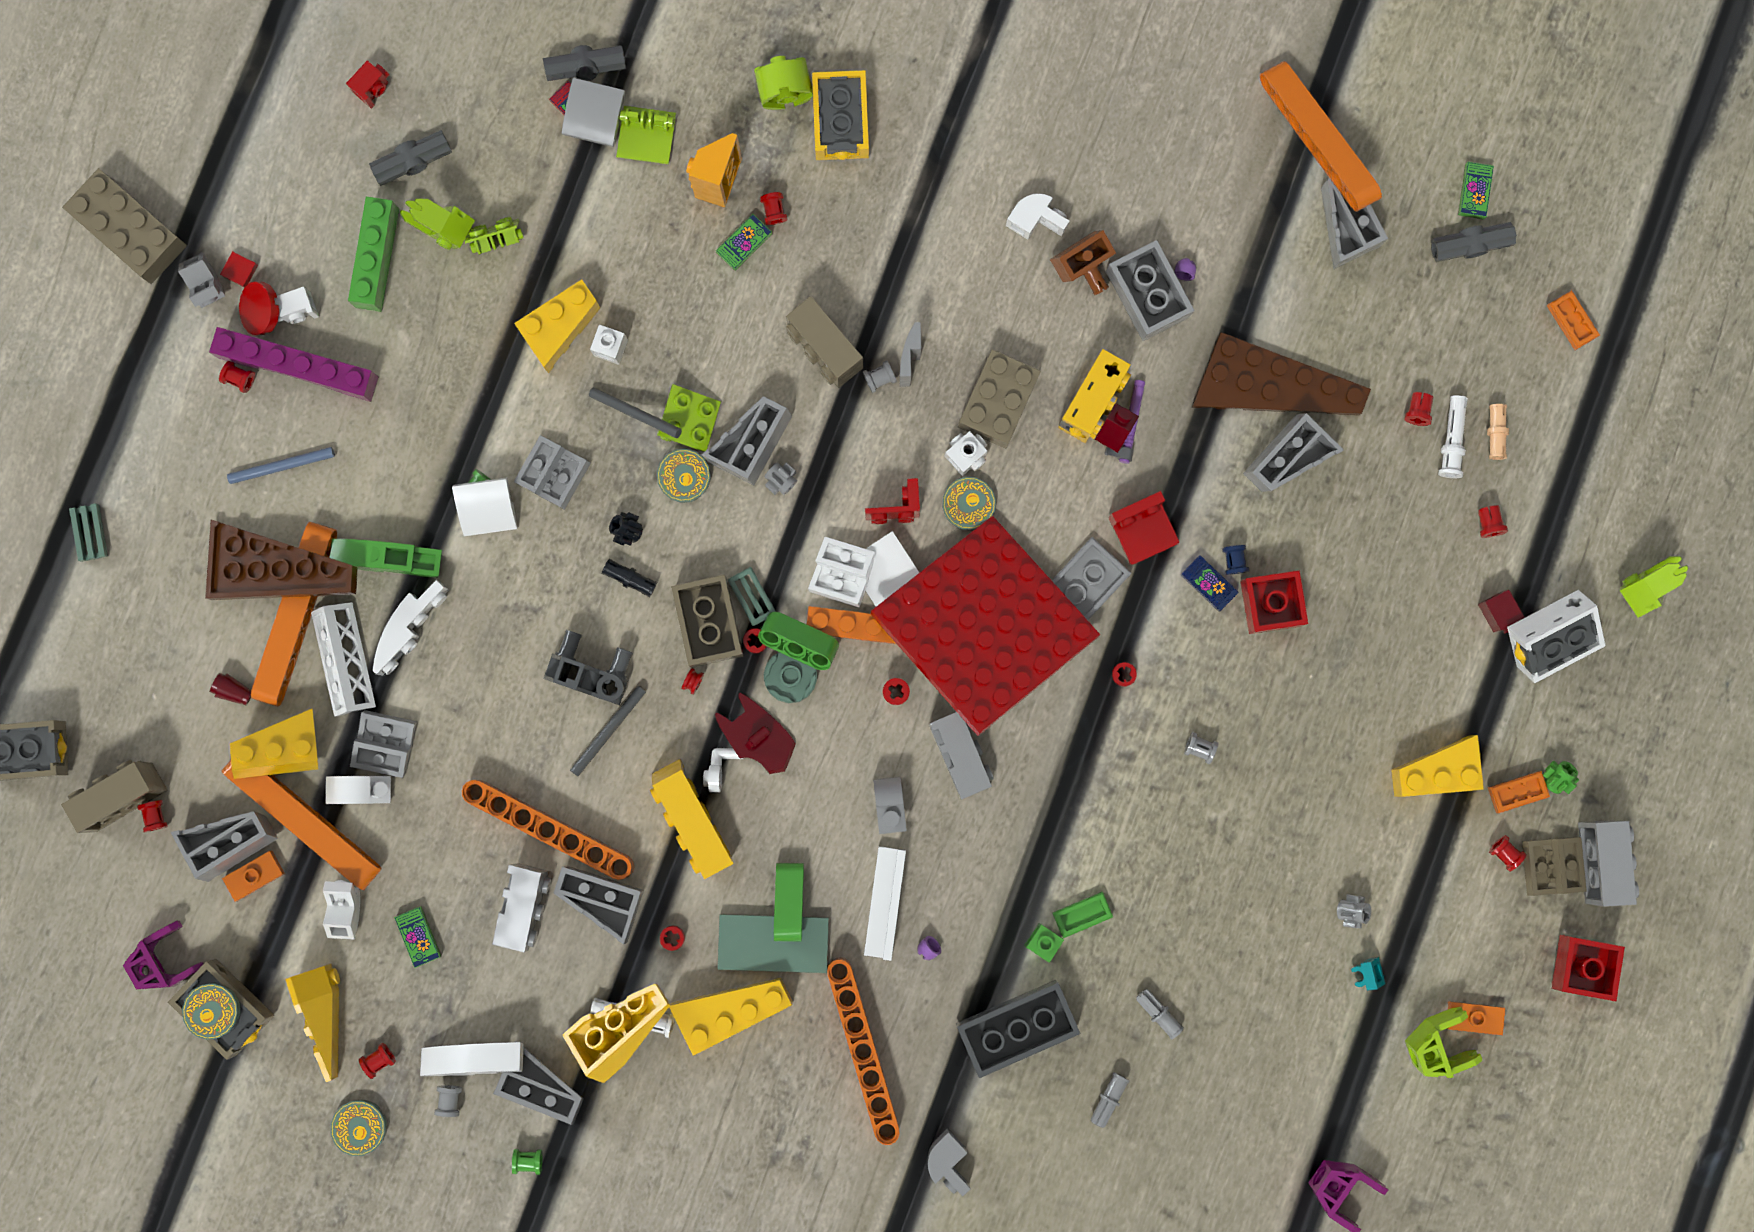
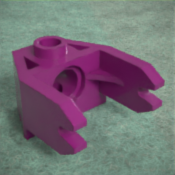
M177 920L141 940L134 952L130 954L123 964L136 990L175 987L192 977L204 964L200 962L179 974L170 975L166 973L154 949L161 939L183 927L180 921ZM146 966L149 967V973L147 975H145L144 968Z
M1324 1160L1308 1183L1329 1218L1351 1232H1360L1361 1228L1354 1221L1339 1212L1338 1208L1358 1180L1363 1181L1383 1195H1386L1389 1189L1355 1164Z

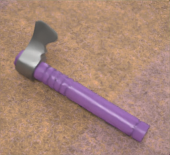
M1135 380L1129 407V410L1138 416L1145 387V381ZM1138 419L1119 452L1117 453L1106 446L1105 455L1114 456L1121 463L1129 464V462H1132L1134 452L1132 444Z

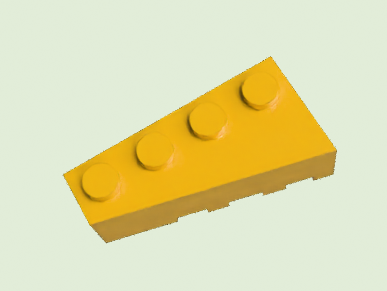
M777 978L673 1002L669 1008L694 1056L792 1006L793 1001L782 979Z

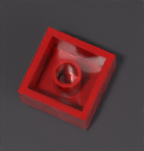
M1300 570L1246 578L1240 581L1249 634L1302 627L1308 624Z
M1560 935L1551 989L1617 1002L1625 947Z

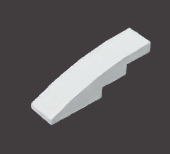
M521 1042L485 1043L422 1048L420 1076H459L522 1072L524 1044Z

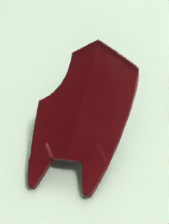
M739 693L738 697L745 710L744 713L733 722L723 715L715 713L720 729L740 759L750 758L757 761L769 774L786 771L796 743L781 724L761 706L744 694Z

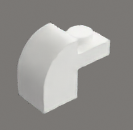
M1032 194L1018 202L1008 217L1006 226L1027 240L1039 223L1062 237L1068 227L1069 220L1066 219L1067 216L1062 211L1053 208V210L1049 208L1052 197L1045 194Z
M391 776L326 777V804L390 803Z
M343 880L335 882L325 881L323 893L327 902V909L323 926L327 938L355 939L360 914L359 888L354 887L353 883Z

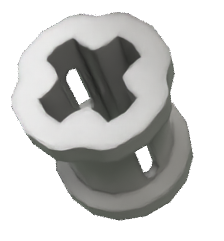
M887 360L878 368L869 372L867 370L863 371L865 380L872 393L876 392V388L889 382H897Z
M1192 732L1186 744L1184 754L1187 756L1192 754L1204 759L1205 763L1210 764L1215 756L1219 742H1209L1197 737V733Z
M453 1085L437 1086L439 1101L438 1109H435L434 1115L442 1117L459 1116L460 1111L457 1110L458 1095L462 1092V1087Z

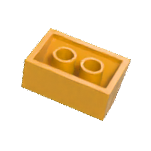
M731 133L698 149L695 158L691 157L689 159L686 173H689V181L691 182L695 198L724 208L726 207L742 161L740 145L736 134Z

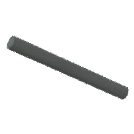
M593 387L589 392V397L674 438H679L682 433L681 428Z
M639 686L635 688L570 769L573 774L579 776L644 696L645 690Z

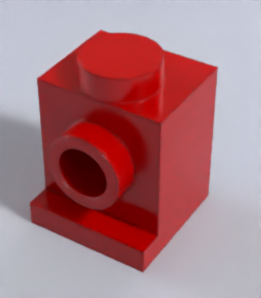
M367 60L346 82V85L352 93L372 109L375 106L372 100L375 97H380L386 90V85L389 83L386 78L389 76V73L378 63L374 67Z

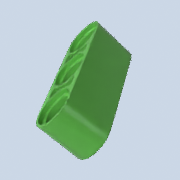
M779 612L768 614L758 635L760 642L765 646L818 670L829 669L839 649L838 641L831 635Z
M776 863L774 941L802 942L804 863Z

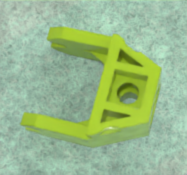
M429 199L406 201L405 204L410 208L409 212L400 211L406 223L436 239V243L447 250L460 248L475 222L473 218L456 206L442 208Z
M1669 556L1641 574L1634 573L1622 581L1624 585L1621 586L1620 592L1638 618L1661 607L1664 599L1663 595L1683 584L1687 576L1688 566L1680 567L1681 556Z
M1462 1007L1450 1008L1425 1018L1405 1040L1413 1066L1424 1076H1446L1447 1078H1453L1454 1074L1474 1067L1482 1061L1481 1054H1477L1476 1050L1464 1051L1449 1058L1446 1056L1439 1031L1462 1023L1468 1018L1467 1012L1463 1011Z

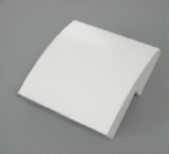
M507 477L452 486L464 536L518 528Z
M893 531L866 548L875 552V558L865 591L874 605L878 606L919 574V571Z
M824 537L816 558L817 566L808 590L811 593L860 607L871 574L875 552Z

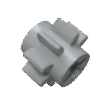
M777 462L764 476L768 480L765 484L766 487L774 495L779 491L783 495L787 494L797 483V480L793 477L796 474V470L787 462L783 467Z
M1347 894L1346 900L1342 899L1339 902L1337 916L1340 920H1344V927L1361 929L1362 923L1367 924L1369 922L1371 906L1368 903H1364L1365 897Z

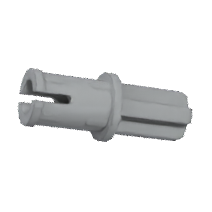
M1148 989L1139 993L1136 1000L1152 1017L1151 1021L1157 1022L1170 1039H1174L1183 1031L1184 1027L1169 1013L1167 1005L1163 1006Z
M1115 1072L1113 1073L1104 1094L1100 1093L1099 1095L1102 1098L1091 1117L1092 1123L1102 1128L1106 1126L1115 1107L1120 1105L1118 1101L1129 1083L1128 1079Z

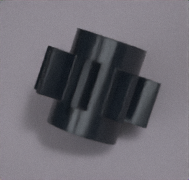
M621 512L620 515L614 516L609 525L610 534L615 535L613 542L623 546L624 544L631 546L632 542H637L643 532L642 524L637 522L639 516L630 512L627 514Z

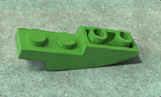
M332 539L329 558L358 567V570L382 573L386 571L438 578L442 550L392 542Z

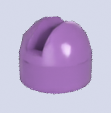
M1188 258L1181 259L1175 266L1174 273L1176 277L1184 281L1194 280L1196 264Z
M927 936L918 944L917 951L919 955H923L922 959L932 960L941 954V946L935 938Z

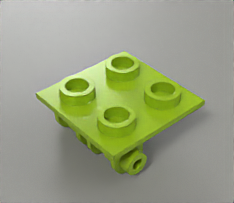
M624 106L623 110L620 111L621 128L616 157L669 165L676 113Z
M511 217L497 220V224L489 228L486 227V224L470 229L469 234H467L465 244L470 243L472 253L478 252V254H482L492 250L488 240L489 237L493 249L496 250L497 247L493 235L497 234L499 243L503 248L504 242L501 233H503L507 246L520 243L519 240L523 239L524 236L521 228L516 229L518 228L519 219L512 220Z
M672 384L662 420L681 428L682 433L679 438H674L658 430L657 436H660L662 440L674 441L705 452L721 401Z

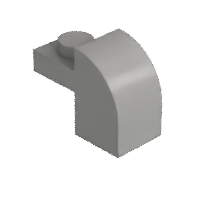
M203 252L179 264L178 272L190 290L189 298L195 307L200 305L203 308L225 297L224 289Z
M901 778L874 779L879 834L907 831Z
M948 1128L932 1143L928 1151V1170L935 1184L944 1176L946 1179L943 1183L953 1194L958 1191L964 1196L971 1189L970 1184L954 1166L968 1152L966 1147Z

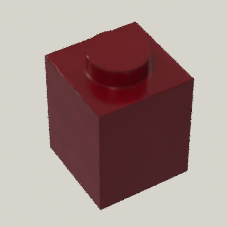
M1115 403L1094 440L1118 453L1139 416Z
M1509 589L1478 604L1493 633L1502 630L1506 634L1508 633V626L1525 618Z

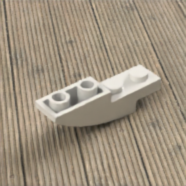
M436 580L420 598L409 593L390 617L382 633L374 658L373 672L381 676L385 673L387 675L390 674L398 666L397 660L403 654H409L417 646L416 640L420 636L412 629L420 627L427 620V613L433 607H439L446 600L447 596L445 594L449 591L446 586Z

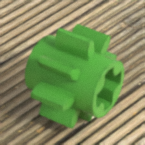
M1552 761L1545 769L1546 772L1543 776L1545 777L1546 786L1551 792L1560 794L1564 790L1567 794H1570L1577 787L1576 783L1579 781L1577 778L1578 771L1571 763L1562 761L1558 765L1555 761Z

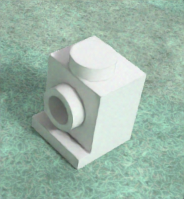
M304 286L274 298L275 304L279 305L278 322L286 321L287 323L295 324L304 321L308 315L314 319L319 317L311 292Z

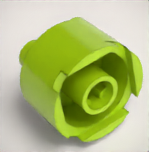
M776 56L770 59L771 64L754 69L759 97L764 109H786L785 104L792 102L795 107L808 102L813 97L807 62L804 57L786 60V56Z

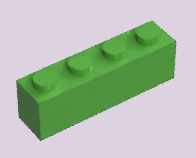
M367 196L365 198L348 301L355 308L382 312L399 208L392 200Z

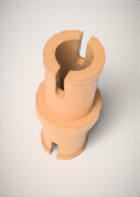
M1492 404L1489 406L1490 428L1487 429V435L1490 436L1489 459L1503 460L1507 458L1506 436L1509 435V428H1506L1507 405Z

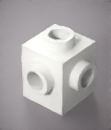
M969 431L965 436L962 433L958 434L949 443L952 447L945 452V458L963 476L971 468L974 471L979 469L986 462L984 457L988 451L985 449L987 444L978 434L974 436ZM964 450H970L972 454H966Z

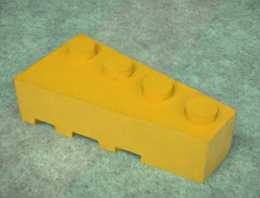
M681 759L652 773L653 788L650 789V792L657 804L662 802L666 809L663 815L669 827H676L679 833L676 839L683 851L688 849L692 858L689 859V862L696 874L701 872L705 880L731 866L733 859L717 827L712 825V819L703 802L698 800L699 796L692 780L686 778L683 770L684 765Z

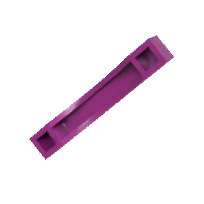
M220 327L216 328L209 353L221 360L290 376L369 402L372 401L379 378L373 371Z

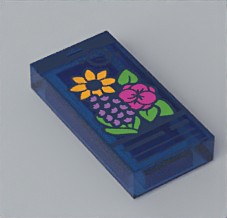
M1201 555L1181 574L1218 612L1239 593Z

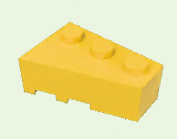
M581 279L514 324L549 374L553 369V365L563 353L565 354L569 349V345L578 334H581L600 310V306Z
M309 709L230 743L234 779L318 770L313 709Z
M1478 735L1462 738L1457 742L1391 770L1394 797L1484 790Z

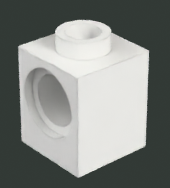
M599 325L590 350L595 357L619 365L628 339L625 333Z

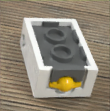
M1579 590L1507 627L1516 665L1534 683L1605 647L1597 605Z

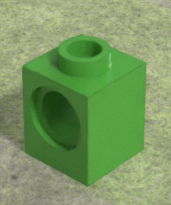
M1038 923L1024 946L1050 963L1064 939Z

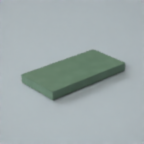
M720 914L718 970L827 973L829 918L802 917V942L774 941V916Z

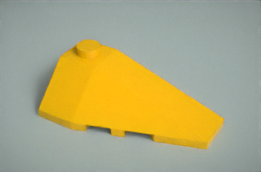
M328 964L285 979L296 1013H303L305 1017L304 1032L307 1037L309 1036L316 1043L313 1046V1052L326 1082L338 1077L339 1045L338 984H340V977L336 968H332V965Z
M653 984L627 996L624 1001L615 1005L611 1003L605 1006L604 1010L598 1013H590L583 1016L562 1035L585 1076L605 1083L626 1064L670 1007V1004L657 984Z

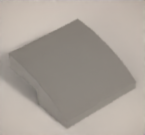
M573 78L565 109L562 135L614 147L620 125V111L622 110L626 94L625 90Z
M915 322L903 348L900 366V387H910L911 360H920V322Z
M540 435L514 482L565 510L591 463Z
M364 710L361 713L358 737L353 744L350 767L403 778L410 758L417 721Z

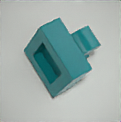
M1379 957L1367 959L1351 969L1352 972H1361L1364 977L1363 980L1355 982L1356 987L1366 985L1368 991L1385 985Z

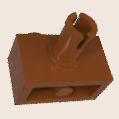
M1099 230L1085 236L1052 257L1050 261L1062 282H1071L1084 275L1093 294L1097 295L1103 292V289L1109 288L1098 266L1116 254L1104 230Z

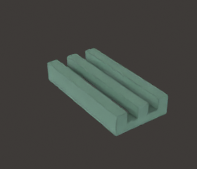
M95 503L90 504V506H80V508H69L78 561L84 562L108 557L99 504ZM88 512H92L98 553H95ZM79 514H81V516H82V522H83V528H84V534H85V540H86V546H87L88 555H86L85 544H84V538H83V533H82V527H81V521H80V515H79Z
M751 567L727 579L753 627L764 622L769 613L776 612ZM748 574L769 610L765 614L745 579V576ZM739 579L760 616L756 619L735 583Z

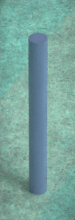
M329 447L227 474L229 484H234L333 458L335 453L333 448Z

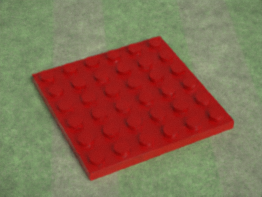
M991 516L871 610L870 613L977 736L987 730L1100 636V633L994 516Z

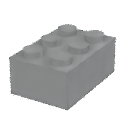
M1157 240L1109 264L1106 273L1142 341L1190 318L1193 314L1194 309Z
M1629 821L1578 822L1579 837L1582 839L1587 892H1584L1585 904L1603 907L1636 905V898L1639 896V886L1634 879V870H1636L1637 862L1635 855L1632 854L1631 843L1634 841V831L1629 825Z

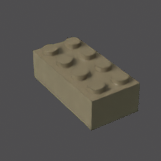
M99 168L62 207L134 272L150 284L162 274L187 246Z

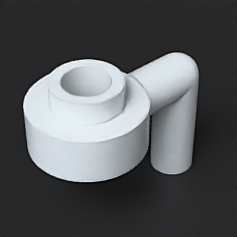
M733 748L713 749L709 770H704L703 775L704 787H708L709 792H721L722 759H740Z

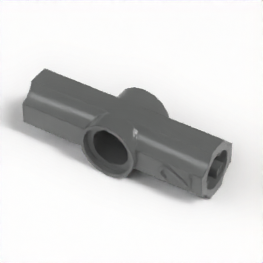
M580 45L572 49L570 54L543 58L547 81L571 77L591 81L597 77L598 73L626 69L621 45L596 50L587 45Z
M442 130L418 141L410 140L403 142L394 149L393 153L369 163L378 184L382 186L403 175L411 176L426 169L427 164L452 153V150Z
M1508 222L1484 228L1481 225L1463 229L1456 234L1433 238L1431 240L1432 256L1436 262L1464 257L1465 259L1479 257L1492 250L1514 246L1516 244V230L1512 223Z

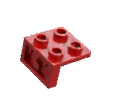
M918 478L907 479V486H902L903 506L865 508L866 520H871V524L879 525L887 524V519H898V523L914 522V518H919Z
M1161 491L1124 507L1108 517L1131 565L1179 544L1177 535L1162 506L1165 499Z

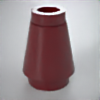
M218 673L209 691L215 694V698L247 706L251 699V690L228 673L225 675Z

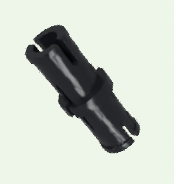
M610 558L607 560L601 573L622 583L623 587L635 589L649 598L658 583L637 573L636 569L624 567Z

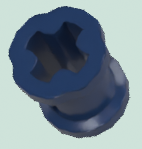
M1246 545L1222 548V552L1226 554L1228 568L1225 571L1226 575L1250 571L1249 567L1246 566L1244 555Z

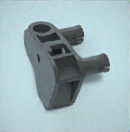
M566 630L559 652L552 653L543 679L620 705L622 698L626 694V686L629 680L626 679L625 673L633 653L617 647L610 670L605 672L576 661L574 655L582 635ZM572 665L580 667L575 681L567 678ZM615 681V686L618 690L616 693L612 692L611 696H608L605 686Z

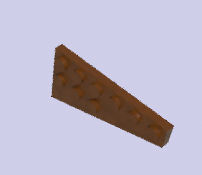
M1221 332L1192 408L1206 407L1250 411H1294L1300 413L1316 412L1338 415H1361L1371 389Z
M211 519L205 599L232 600L356 594L358 567Z

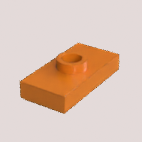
M1572 290L1547 305L1574 350L1600 336Z
M1542 771L1487 787L1496 813H1502L1550 797Z
M268 851L223 877L222 880L234 901L238 902L283 876L285 873L273 851Z
M1448 1001V1009L1462 1007L1463 1011L1467 1012L1468 1018L1462 1023L1447 1029L1503 1035L1504 1007Z

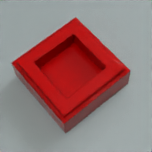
M232 251L220 275L245 287L249 284L258 264Z

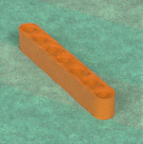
M1283 61L1261 73L1260 81L1263 88L1354 211H1359L1381 199V189L1375 179L1290 65Z
M309 522L305 527L299 548L329 558L332 539H337V530ZM318 596L282 597L251 690L252 699L277 707L282 704L312 615L311 612L314 609Z
M231 760L222 769V773L359 889L365 890L382 870L375 860L274 775L234 779Z
M470 780L462 788V797L467 803L613 879H625L634 871V862L628 855L485 781ZM476 784L482 788V796L478 800L473 799L470 794L471 788ZM498 797H502L506 801L507 806L503 812H498L494 807L495 800ZM523 809L527 810L531 815V819L526 825L521 824L518 820L519 812ZM546 822H551L555 827V832L551 837H546L542 832V827ZM571 834L576 835L579 839V845L574 850L566 845V839ZM594 847H599L603 851V858L600 862H594L590 857V851ZM618 859L624 860L627 863L628 868L623 875L616 873L614 870V864Z
M835 958L829 963L827 974L873 1131L878 1142L883 1145H891L899 1137V1124L850 962L845 958ZM844 964L848 969L847 975L843 978L835 977L832 973L834 965ZM845 990H850L855 994V1001L851 1004H844L840 1000V994ZM859 1017L863 1021V1027L858 1031L851 1030L848 1027L850 1018ZM864 1043L870 1046L871 1053L869 1056L860 1057L857 1055L855 1049L859 1044ZM869 1070L876 1071L879 1075L878 1081L874 1084L867 1083L863 1078L864 1074ZM876 1097L884 1098L887 1102L886 1107L883 1110H875L871 1105L873 1099ZM884 1124H890L894 1127L895 1132L890 1137H884L879 1132L880 1127Z

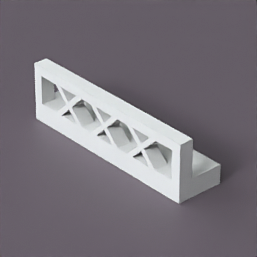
M353 603L322 606L312 611V619L334 717L376 707ZM345 610L347 617L345 626L336 621L334 611ZM344 635L352 640L353 648L350 653L342 647L341 640ZM350 661L358 666L359 674L356 679L348 674L347 666ZM356 688L364 693L366 703L355 705L353 692Z
M878 847L864 951L865 956L880 957L883 960L889 961L892 959L906 850Z

